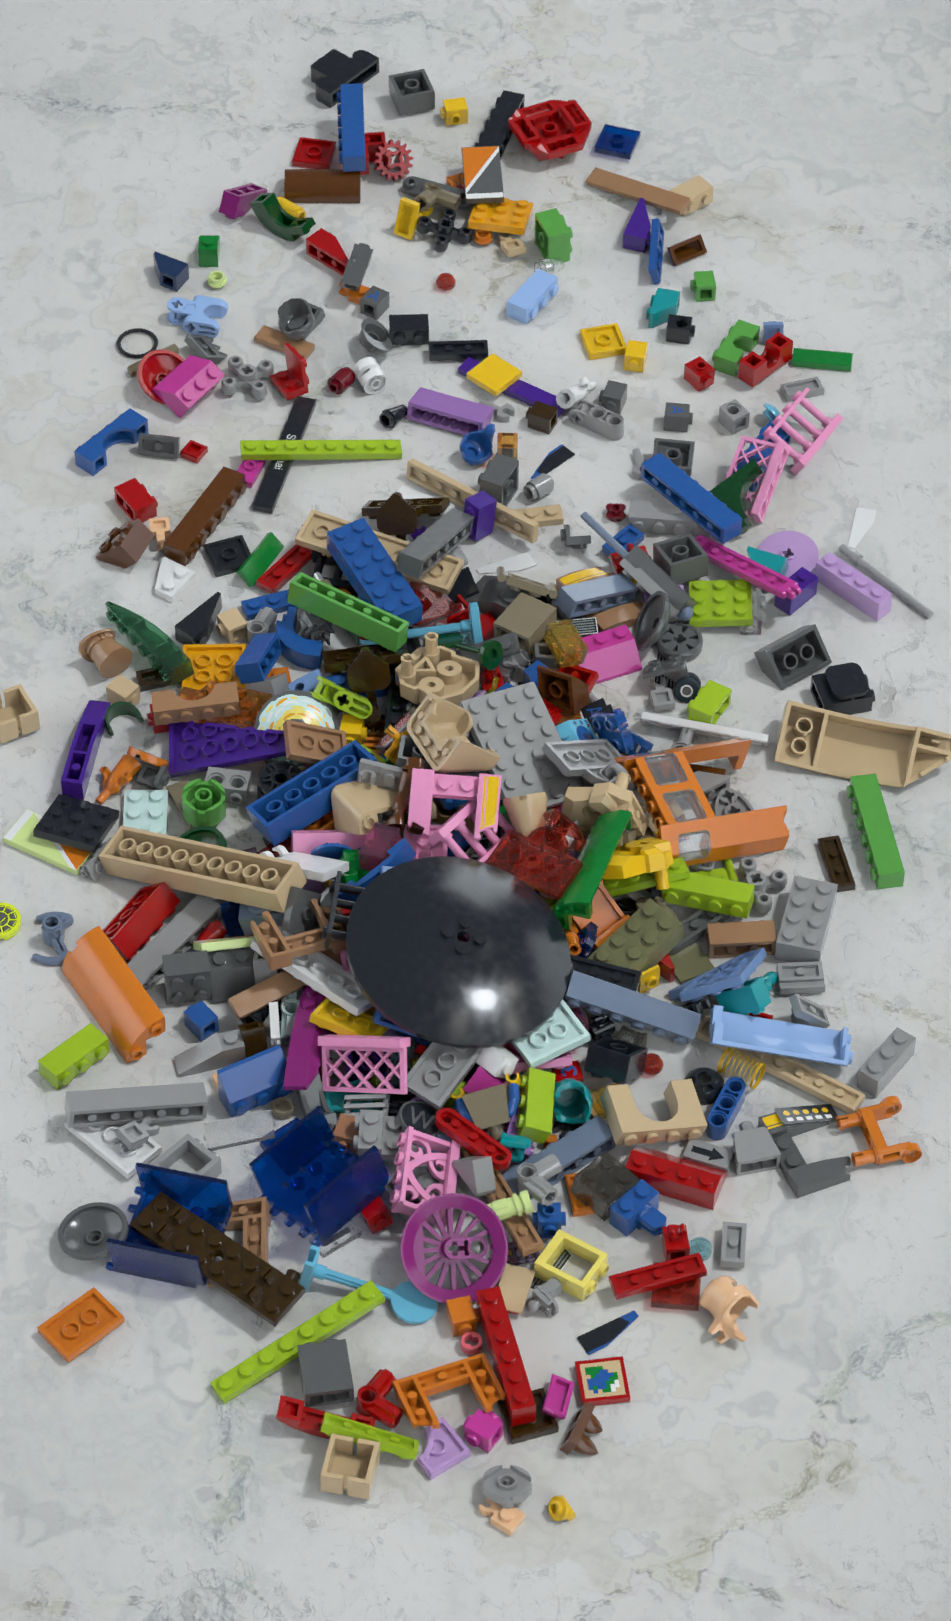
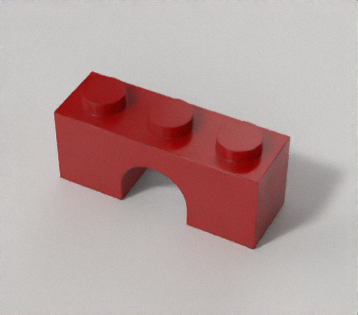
M777 332L765 341V348L761 355L752 351L739 360L738 378L751 387L756 386L792 359L793 341Z

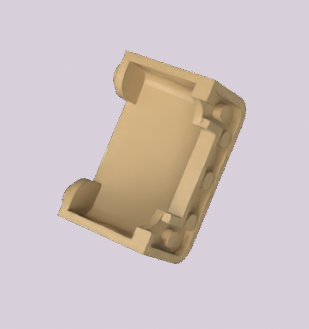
M428 693L407 723L409 735L431 768L439 773L489 771L496 766L500 759L496 751L478 747L470 743L465 736L473 726V719L468 710L432 693Z
M358 780L336 785L331 792L335 829L356 835L373 832L378 825L377 814L392 811V804L397 790L375 784L370 785V783L358 782ZM432 802L431 819L437 818L436 806Z

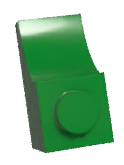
M201 235L199 237V267L219 266L220 235Z

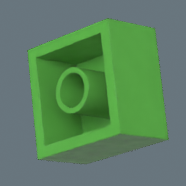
M557 208L535 213L534 243L547 265L552 266L570 261V253L572 252L570 241L573 234L571 228L566 225L564 216L560 215Z

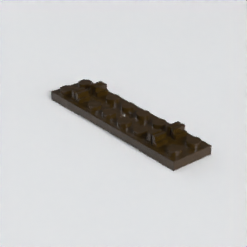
M161 1191L130 1223L131 1230L224 1291L274 1327L306 1293L303 1286ZM215 1257L222 1258L219 1262L213 1261Z

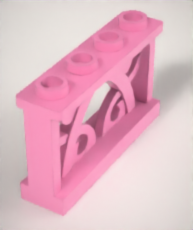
M408 1126L404 1133L401 1132L397 1139L399 1151L394 1160V1164L397 1167L392 1178L394 1189L390 1195V1203H392L391 1212H399L411 1216L421 1204L436 1197L434 1193L429 1195L431 1191H436L438 1196L456 1192L458 1172L452 1165V1162L459 1159L461 1145L455 1140L448 1142ZM412 1143L422 1146L426 1154L423 1155V1151L419 1146L416 1147L417 1152H413L411 1149ZM427 1164L432 1176L439 1180V1183L430 1185L426 1190L423 1189L413 1174V1170ZM435 1167H441V1172L437 1171ZM406 1193H409L412 1196V1198L409 1201H414L418 1197V1199L421 1200L420 1203L415 1204L406 1201ZM442 1209L437 1212L444 1227H446V1209ZM431 1214L425 1221L434 1224V1228L438 1229Z

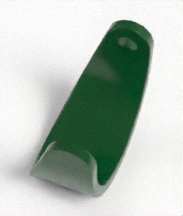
M124 701L115 702L110 705L105 715L106 729L110 736H113L114 733L109 723L117 716L130 715L135 717L140 723L144 722L140 711L133 704Z

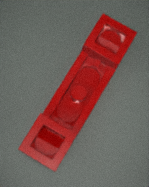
M280 1396L276 1419L301 1432L330 1439L328 1435L320 1432L325 1411L305 1407V1401ZM352 1413L350 1418L341 1416L373 1427L375 1426V1418Z

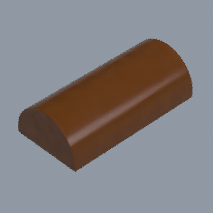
M285 169L284 198L293 203H360L361 171L343 172V169Z

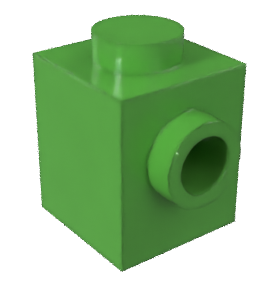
M713 271L694 272V278L690 280L691 292L694 291L696 302L715 301L716 282Z

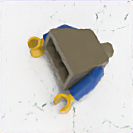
M508 1073L506 1074L507 1083L468 1094L459 1087L460 1094L455 1096L452 1093L451 1095L458 1113L478 1128H488L489 1134L493 1139H500L503 1132L501 1124L511 1121V1117L515 1115L520 1100L519 1085L521 1084L519 1073H516L517 1078L515 1080H510Z

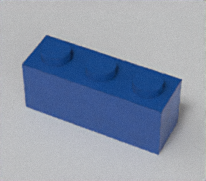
M278 632L254 635L234 667L235 674L239 677L241 684L260 682L266 679L283 652Z

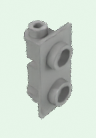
M111 837L107 842L101 843L96 852L92 854L93 858H89L80 867V874L84 877L87 875L91 876L94 883L105 873L98 855L111 840Z

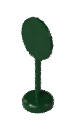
M458 633L438 634V646H444L449 649L455 647L478 654L479 663L483 668L495 669L502 660L503 649L498 641L487 640L478 649L461 644L463 637Z

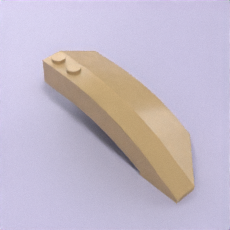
M788 700L782 714L774 762L850 780L851 776L876 773L879 785L904 788L951 760V734L920 726L900 725L851 716Z

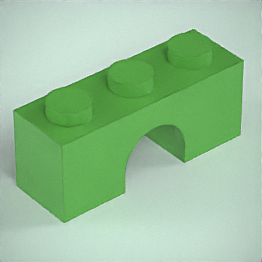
M738 319L736 324L730 327L728 336L722 339L720 348L713 353L714 369L735 377L739 371V360L744 358V351L752 352L759 342L760 326Z

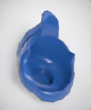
M490 423L483 429L469 432L462 438L459 448L462 459L466 463L479 465L491 458L493 455L492 441L495 433L494 424Z

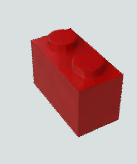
M136 478L114 487L115 502L132 521L139 519L143 523L149 520V518L157 516L156 507H158L156 498L151 496L144 484H140Z

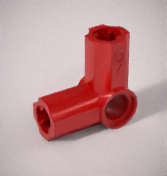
M379 1369L367 1385L359 1388L356 1400V1411L359 1415L373 1417L390 1429L395 1428L399 1424L404 1414V1410L385 1399L393 1389V1381L397 1380L392 1372L387 1369Z

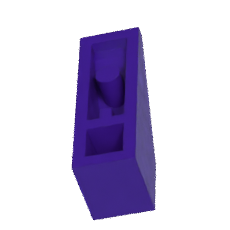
M640 198L623 233V248L645 253L647 247L650 246L651 225L644 198Z

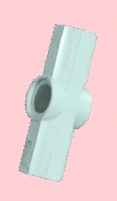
M303 988L283 998L280 1043L286 1046L290 1044L294 1020Z

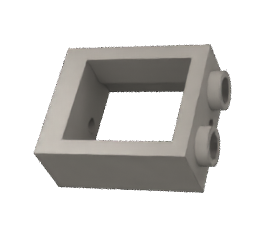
M186 1134L148 1166L149 1181L182 1206L222 1173L219 1155L214 1151H209L199 1139H194L189 1134ZM189 1151L206 1165L182 1184L166 1170Z

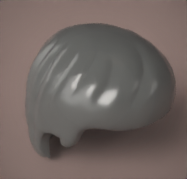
M291 298L279 307L278 326L285 336L291 340H299L311 333L314 328L315 319L312 309L306 300Z

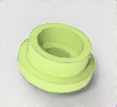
M213 271L207 279L208 285L213 288H221L226 285L227 278L222 271Z

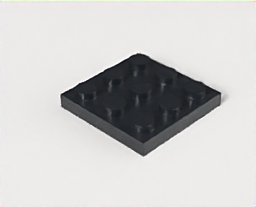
M58 794L34 828L33 836L95 853L118 820L119 810L72 798L68 795Z

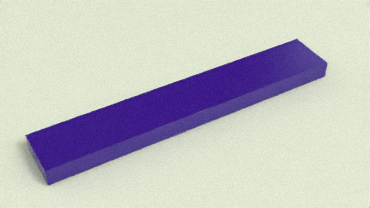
M468 357L458 367V373L466 377V373L480 362ZM520 379L501 392L530 406L539 401L557 407L558 418L566 410L557 404L556 395Z

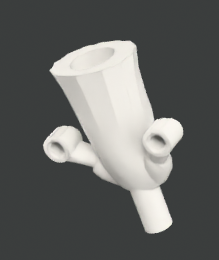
M586 376L579 380L581 384L561 390L556 395L557 404L564 409L570 408L596 388V383L594 381L589 382Z

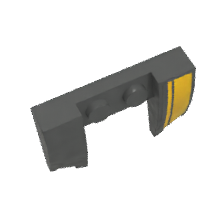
M776 1112L758 1117L757 1128L765 1127L770 1133L781 1153L780 1169L797 1198L850 1180V1174L846 1173V1166H850L851 1163L849 1156L806 1164L791 1138L829 1125V1121L783 1124Z

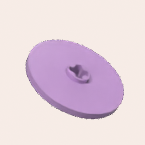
M796 531L774 533L764 539L758 548L783 557L791 555L787 558L789 567L785 576L788 578L801 567L812 573L816 568V562L819 560V551L815 542L807 535Z

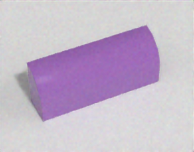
M420 387L408 402L407 419L466 435L469 432L478 431L489 425L493 417L494 407Z

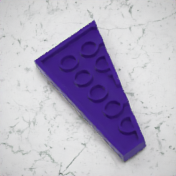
M194 721L169 724V773L172 778L205 772L209 766L226 768L286 756L284 731L256 730L254 727L238 728L236 725L209 722L202 724L195 723Z

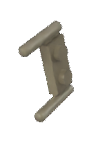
M499 566L497 568L498 581L504 582L506 580V584L509 585L510 589L515 591L527 590L529 595L538 598L541 595L546 597L547 594L552 599L557 597V589L554 583L546 585L509 572L508 575H505L504 567Z

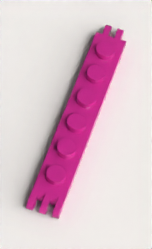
M703 535L696 537L695 540L708 554V562L781 599L787 597L792 600L796 595L802 593L796 581Z

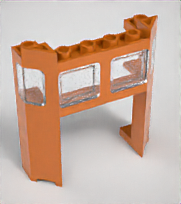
M737 738L614 758L616 763L621 764L629 772L633 784L635 782L639 795L643 798L647 811L655 822L656 829L659 830L656 838L670 841L673 859L683 857L686 865L690 866L784 850L790 836L787 825L784 823L787 805L715 816L689 763L728 757L734 770L741 769L752 740Z

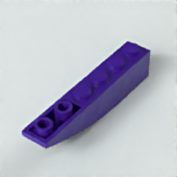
M89 700L75 732L61 778L62 795H68L84 801L106 724V711L110 707L111 702Z

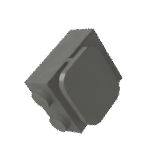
M331 1339L326 1342H308L303 1345H297L305 1406L316 1407L353 1402L354 1386L346 1339Z

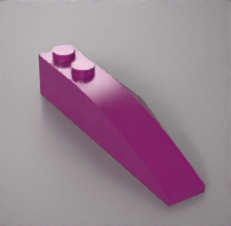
M304 986L296 1012L288 1050L284 1090L308 1089L319 1073L318 1068L322 1065V1046H318V1036L338 1035L335 1032L320 1028L316 1024L309 1022L311 1013L327 998L318 991L313 990L310 986Z

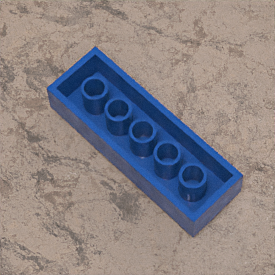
M365 518L327 532V549L361 600L408 621L409 626L422 621V603L402 573L397 571V566Z
M356 740L352 741L248 805L246 809L253 826L273 846L283 842L291 836V830H302L332 811L331 792L333 788L338 784L357 780L361 758L376 762L377 759Z

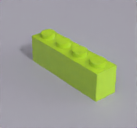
M690 872L689 878L669 882L670 888L661 890V898L665 899L667 903L748 919L754 903L755 885Z

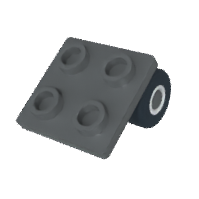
M678 654L670 656L669 660L660 661V659L649 661L648 665L645 666L643 679L665 675L676 683L674 694L679 701L689 703L697 697L701 681L696 674L688 672L686 656L681 657Z

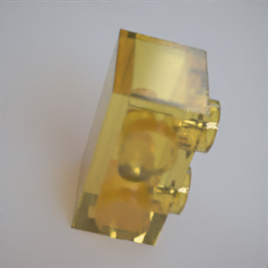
M567 619L548 623L543 639L560 667L564 668L583 664L588 653V646L582 640L578 629L573 625L572 621Z

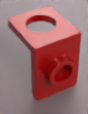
M460 594L456 596V608H461V610L449 616L447 624L469 620V604Z

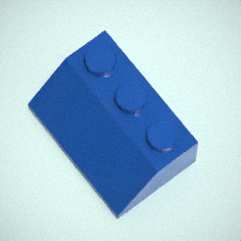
M280 1045L217 1070L219 1099L231 1118L242 1115L258 1106H263L276 1098L285 1097L293 1092V1090H284L283 1087L287 1062Z

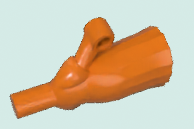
M123 754L112 772H110L108 767H101L99 771L103 778V791L95 801L102 805L110 795L118 793L142 769L141 763L134 757Z

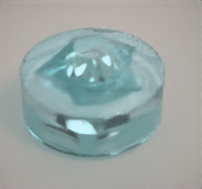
M696 1237L689 1242L690 1254L699 1252L703 1261L709 1259L712 1253V1245L709 1240L703 1237Z

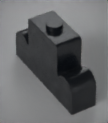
M332 49L311 65V81L315 83L316 99L329 108L337 104V92H341L340 84H364L379 73V58L365 50L355 51L352 54V58L340 51Z

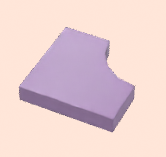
M444 1417L438 1420L440 1423L439 1429H432V1426H427L423 1429L427 1446L424 1452L417 1458V1464L430 1480L471 1457V1450Z

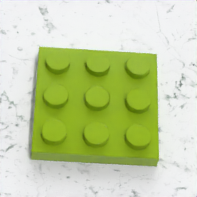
M744 579L689 581V596L697 603L692 608L691 626H753L752 584Z

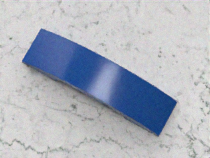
M403 838L387 851L390 855L387 859L357 883L351 879L346 884L366 888L370 882L381 874L382 866L395 867L401 863L411 861L416 856V853L408 841ZM338 893V898L356 902L359 897L353 894Z

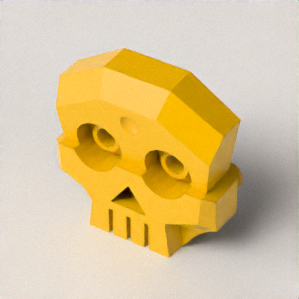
M647 837L617 846L602 879H626L643 873L654 872L656 889L664 890L670 888L667 869L674 863L670 841Z

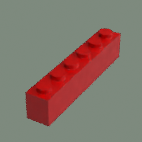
M500 1286L477 1290L476 1308L479 1311L481 1326L497 1379L506 1395L504 1402L511 1425L517 1426L536 1422L535 1400Z

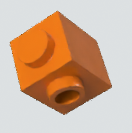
M470 1295L446 1300V1314L453 1337L463 1336L466 1332L470 1331L477 1332V1322H480L478 1308H473Z

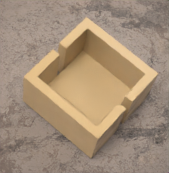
M18 684L3 690L4 709L2 708L0 694L1 744L18 738L19 733L26 735L40 729L38 710L22 685Z
M331 1434L320 1475L321 1491L340 1495L347 1491L348 1496L370 1500L380 1461V1442L358 1438L357 1455H354L353 1437Z

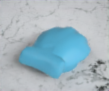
M771 404L763 405L766 408L763 414L769 420L773 421L780 414L775 406Z

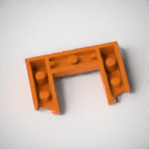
M484 1353L393 1381L394 1396L413 1428H417V1426H432V1429H439L440 1423L427 1397L465 1384L470 1386L486 1414L493 1410V1405L497 1401L506 1399V1395Z

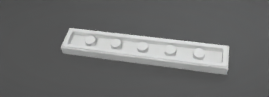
M642 712L641 717L643 724L678 731L687 728L686 732L691 729L695 734L727 740L737 738L752 740L751 744L765 747L769 745L770 740L768 734L649 712Z

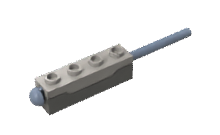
M587 512L582 513L581 518L623 558L619 563L624 568L622 572L630 580L634 578L637 581L635 585L643 593L647 591L652 595L657 591H662L667 594L670 601V619L674 617L678 621H687L692 618V608L697 603L638 546H635L628 552Z

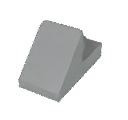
M796 993L789 998L793 1013L791 1014L792 1023L820 1028L830 1026L824 1007Z

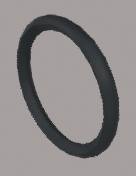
M142 328L127 330L117 340L118 350L130 358H143L147 353L156 350L158 346L156 335ZM142 332L153 338L154 345L146 353L130 354L122 349L121 341L130 333Z

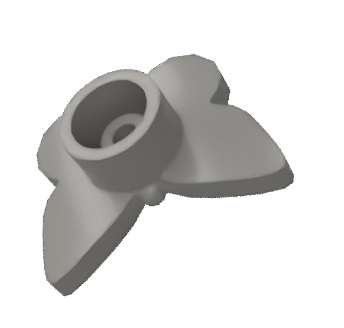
M520 649L521 653L503 658L501 663L507 667L520 669L523 673V670L530 666L529 663L532 659L525 650Z

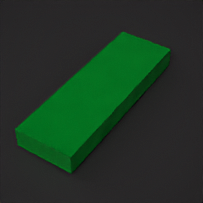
M794 348L792 366L851 371L853 353Z
M272 532L267 533L236 572L249 588L256 584V580L264 574L284 548L283 544Z

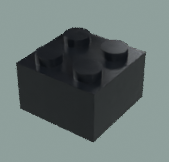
M605 1036L588 1045L584 1071L591 1072V1075L597 1078L607 1077L616 1084H625L644 1074L648 1048Z

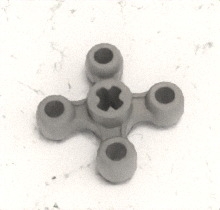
M240 356L230 357L228 369L232 374H237V376L234 378H223L221 382L222 392L225 395H233L237 388L240 387L242 390H251L253 397L256 399L266 397L267 385L264 381L258 379L260 377L269 378L273 375V363L270 360H262L255 368L251 364H244Z
M744 857L739 863V873L746 877L742 883L755 885V909L762 914L768 913L772 908V897L765 893V891L769 888L775 890L784 889L787 885V874L783 870H775L771 875L765 876L764 873L756 870L757 865L753 858Z

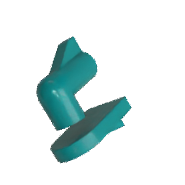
M502 1132L500 1144L515 1148L514 1152L510 1151L512 1154L511 1163H521L524 1159L525 1149L531 1146V1139Z

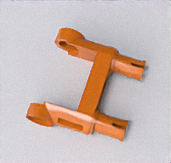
M897 1096L886 1097L880 1104L858 1108L852 1114L836 1116V1124L839 1131L858 1126L861 1128L869 1146V1150L851 1153L854 1167L869 1163L881 1165L898 1160L912 1163L922 1157V1151L917 1143H910L909 1141L887 1146L877 1123L879 1120L892 1118V1115L897 1114L902 1109V1104Z

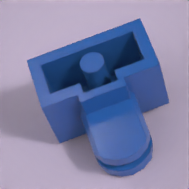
M641 1179L610 1207L609 1224L626 1237L636 1228L638 1230L644 1228L653 1236L662 1234V1227H666L667 1217L658 1210L659 1192Z

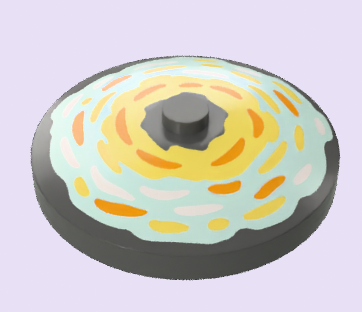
M299 690L285 691L270 698L262 706L254 722L256 730L273 729L283 731V723L286 719L339 730L337 718L331 707L326 702L314 698L312 693ZM274 758L263 761L268 764L273 762ZM298 766V768L301 771L307 768L304 766Z

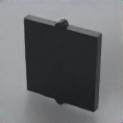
M469 567L461 570L449 594H443L448 606L456 603V596L459 594L466 600V598L480 593Z

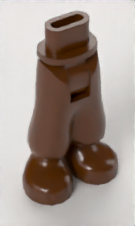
M417 757L406 758V765L402 766L397 793L392 804L394 815L386 821V830L395 833L405 830V814L409 812L412 769H425L423 767L424 759ZM407 821L408 832L422 835L425 828L414 822L411 827H408Z

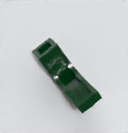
M261 193L250 203L259 221L271 233L287 241H295L300 236L308 234L310 229L316 224L313 217L296 218L289 215L281 207L275 193Z

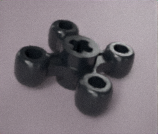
M445 208L442 211L437 223L432 222L427 216H421L417 220L416 229L419 233L427 234L432 232L435 234L433 249L439 253L447 250L451 238H456L459 243L466 245L471 242L473 237L472 229H468L466 226L460 229L454 227L456 212L451 208Z

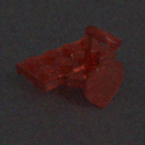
M552 809L543 813L546 821L545 826L533 830L527 837L509 829L485 863L514 875L532 889L560 900L583 867L582 861L574 858L583 842H585V839L578 825L560 810ZM566 836L573 838V841L570 844V846Z

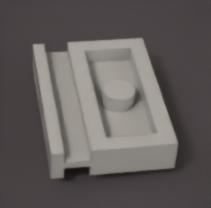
M822 961L777 963L776 969L780 994L825 992L826 986L824 984Z

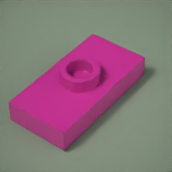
M267 460L242 461L237 471L245 474L247 487H253Z

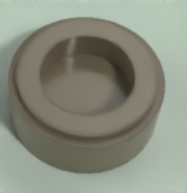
M288 1097L276 1098L271 1105L272 1115L279 1120L291 1118L295 1112L294 1102Z

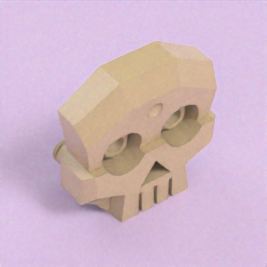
M428 632L425 634V647H419L412 654L406 653L401 656V664L395 669L396 685L400 686L401 697L417 705L422 703L428 693L458 705L461 701L470 699L479 690L480 663L479 661L456 655V651L438 646V634Z
M625 772L618 773L615 784L605 782L594 784V787L567 788L561 817L568 827L578 820L582 842H585L593 823L598 817L618 810L632 812L631 830H636V839L634 840H638L639 836H644L649 824V820L645 815L647 808L644 803L638 802L633 791L627 790L631 780L629 774Z

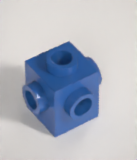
M554 1202L548 1207L537 1203V1212L532 1213V1225L537 1226V1233L540 1238H553L557 1231L561 1230V1226H566V1212H561V1202Z

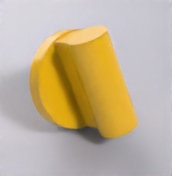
M563 1495L551 1498L548 1504V1512L553 1520L562 1521L567 1519L571 1521L576 1517L575 1512Z

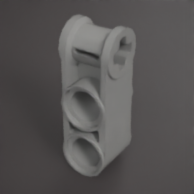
M581 399L578 402V406L568 414L574 424L585 427L611 440H619L624 436L623 416L593 404L588 400Z

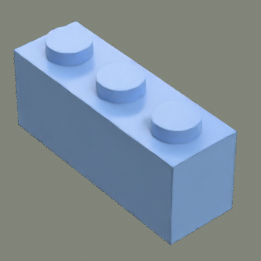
M537 269L507 301V316L524 324L534 319L541 308H544L548 301L557 295L559 290L558 277Z

